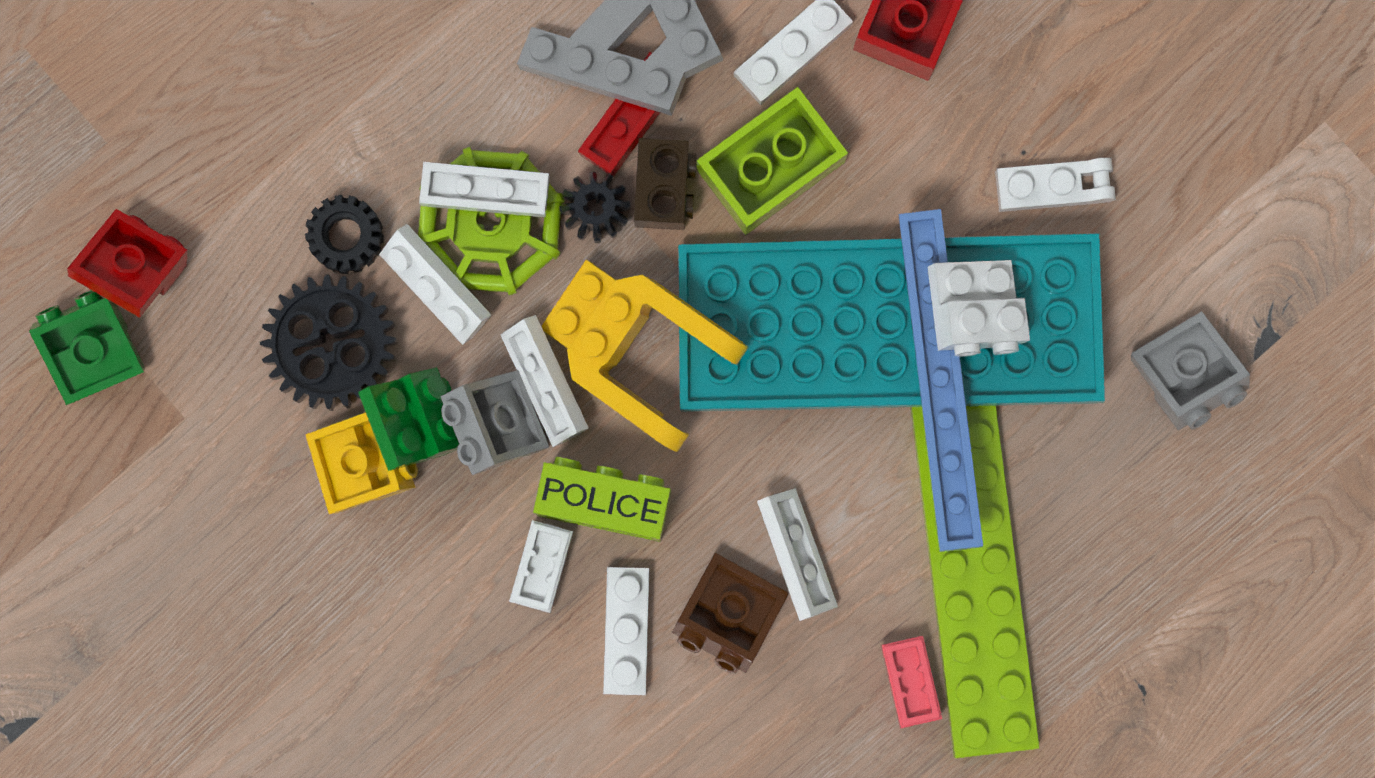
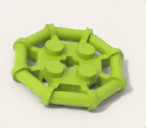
M471 147L462 149L463 153L450 163L452 165L540 173L529 160V154L524 151L516 154L471 150ZM549 183L542 241L530 236L532 216L494 213L495 217L501 218L500 225H495L493 231H485L484 225L478 224V218L486 216L487 212L448 209L446 228L435 231L437 207L420 206L418 236L467 289L508 292L510 296L516 294V289L552 259H558L561 253L558 251L561 218L560 206L565 202L563 193H558ZM451 239L464 254L459 267L438 244L439 242ZM525 245L537 250L510 273L507 263L508 259L518 254ZM474 261L498 263L502 275L468 273Z

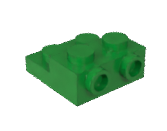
M92 290L74 298L77 305L61 311L59 305H55L35 315L38 322L33 323L29 329V333L66 406L139 375L145 370L127 333L128 326L117 304Z
M437 367L410 373L398 380L372 385L358 392L388 471L445 456L458 448L459 442L453 426L445 423L441 413L443 406L441 396L449 393L451 386L445 378L440 376Z

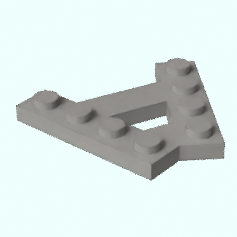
M604 0L570 38L531 27L517 65L520 70L672 116L686 78L723 61V57L695 0ZM653 10L666 36L662 44L646 61L614 52Z

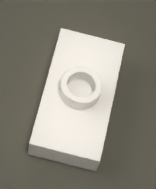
M532 520L509 602L551 613L573 531Z

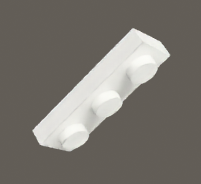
M815 0L736 69L734 77L762 105L852 26L853 21L834 0Z
M423 162L419 204L426 207L546 218L550 176L549 173Z
M408 224L399 228L379 255L462 345L471 340L491 316L488 310Z
M536 315L521 320L500 334L516 369L519 370L531 402L552 446L555 447L563 444L589 429Z
M796 488L758 500L757 503L763 521L769 533L799 621L837 608V602Z
M607 567L603 694L646 695L649 568Z

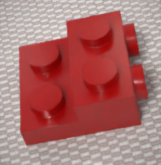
M115 209L67 268L68 277L140 318L158 294L164 296L187 267L188 249L184 248L176 238L169 235L163 236L149 228L141 218L135 215L128 216Z

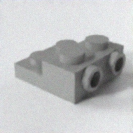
M1202 311L1131 353V361L1153 389L1155 400L1177 430L1187 425L1191 430L1197 429L1211 418L1210 411L1222 404L1226 408H1232L1247 396L1245 390L1249 389V372Z
M519 370L465 384L441 396L443 401L441 410L443 420L449 426H453L459 442L457 448L458 458L464 465L469 467L472 475L500 467L510 461L549 448Z

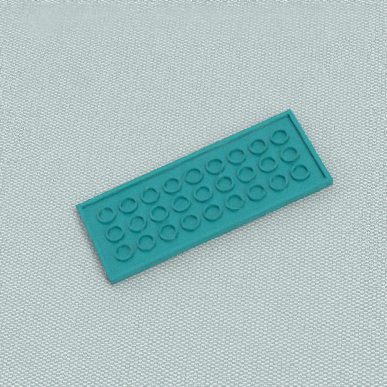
M1099 234L945 238L948 262L1011 260L1016 299L1025 298L1030 341L1018 345L1019 351L1015 353L995 355L993 354V348H981V353L960 357L966 406L1104 403ZM901 239L678 245L679 298L749 347L739 363L735 365L679 327L681 412L922 407Z

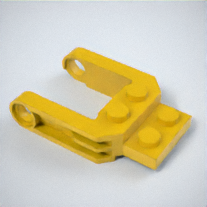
M585 260L541 327L545 333L568 348L567 353L573 381L656 441L678 452L689 434L668 423L662 418L664 416L663 413L609 375V371L617 366L649 319L650 310L654 308L735 365L739 363L749 347L654 279L638 275L617 280L593 262Z

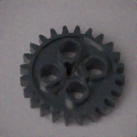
M325 274L322 286H318L312 277H308L307 290L303 291L294 283L292 290L295 297L290 300L284 295L280 294L278 296L284 306L281 311L269 308L268 312L276 321L274 324H262V328L272 334L271 339L261 341L260 346L272 350V353L264 357L262 361L266 365L277 366L269 374L270 379H285L279 389L281 392L288 393L296 388L293 397L295 402L301 403L309 395V407L312 409H317L321 399H324L326 408L329 411H334L336 399H340L344 407L351 408V395L355 394L360 399L359 391L363 390L367 385L378 384L374 379L377 374L385 377L390 376V373L382 365L384 361H396V357L386 351L388 346L398 344V340L395 337L386 336V332L392 330L396 325L391 320L382 321L381 318L389 311L386 305L373 307L379 297L375 292L369 293L364 298L362 297L365 289L363 283L358 282L350 290L349 279L346 276L341 277L337 286H334L332 277L329 274ZM342 307L352 308L354 314L352 322L345 327H337L334 323V315L337 310ZM302 319H311L313 322L312 333L305 339H297L294 335V327L297 322ZM358 330L365 331V335L362 337L340 340L333 343V351L331 352L323 347H316L299 356L294 355V350L297 348L325 343V335L328 333L334 338L340 339ZM355 346L363 347L365 351L364 361L357 367L347 366L345 362L346 352ZM314 358H321L325 365L323 374L316 379H308L305 374L307 363Z

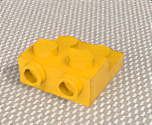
M366 412L305 434L329 514H337L371 501L382 500L416 488L413 478L417 477L418 474L417 464L388 471Z

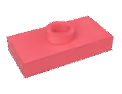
M923 636L882 644L881 649L900 728L942 719Z

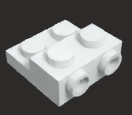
M1011 260L934 263L928 266L938 351L954 350L955 356L962 357L981 353V348H993V354L1001 355L1018 352V345L1030 341L1025 298L1016 299Z

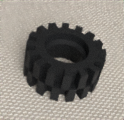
M336 195L334 200L329 201L327 198L321 201L323 206L319 209L315 207L311 211L313 217L311 220L307 219L306 227L308 228V233H305V239L309 243L310 247L308 248L312 255L327 269L333 272L334 270L339 271L341 274H348V271L357 273L362 271L361 267L372 265L374 263L372 259L375 255L379 257L382 251L380 245L384 243L383 226L377 214L363 200L361 202L356 197L350 195L349 198ZM343 219L356 222L361 232L358 243L348 250H340L333 247L329 239L332 226Z

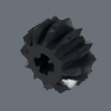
M594 171L589 173L590 184L585 185L579 176L573 179L578 192L564 189L563 196L572 203L561 205L560 212L563 215H572L565 222L567 230L581 225L577 233L579 240L583 241L589 231H593L594 242L601 243L600 231L606 230L613 239L617 237V231L612 223L614 222L620 226L627 225L628 219L619 212L630 210L631 204L628 200H618L626 193L624 185L611 189L614 179L610 174H607L602 184H599L597 174ZM596 199L597 204H599L600 200L604 201L602 204V214L595 216L594 211L591 212V215L587 214L589 210L588 202L590 200Z

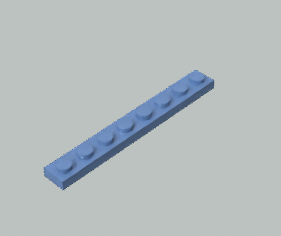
M941 209L899 214L939 551L983 547L960 357L955 356L954 350L938 351L928 266L934 263H948Z

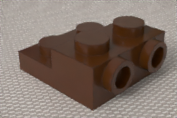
M714 553L672 633L679 636L677 642L684 649L694 653H699L703 649L716 657V665L724 671L737 673L738 670L746 673L758 654L789 593L723 556Z

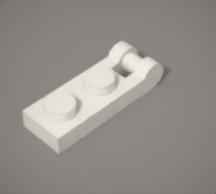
M1112 158L997 168L995 176L999 212L1115 201V187L1110 186L1109 173L1113 172ZM1093 175L1094 188L1082 190L1081 176Z

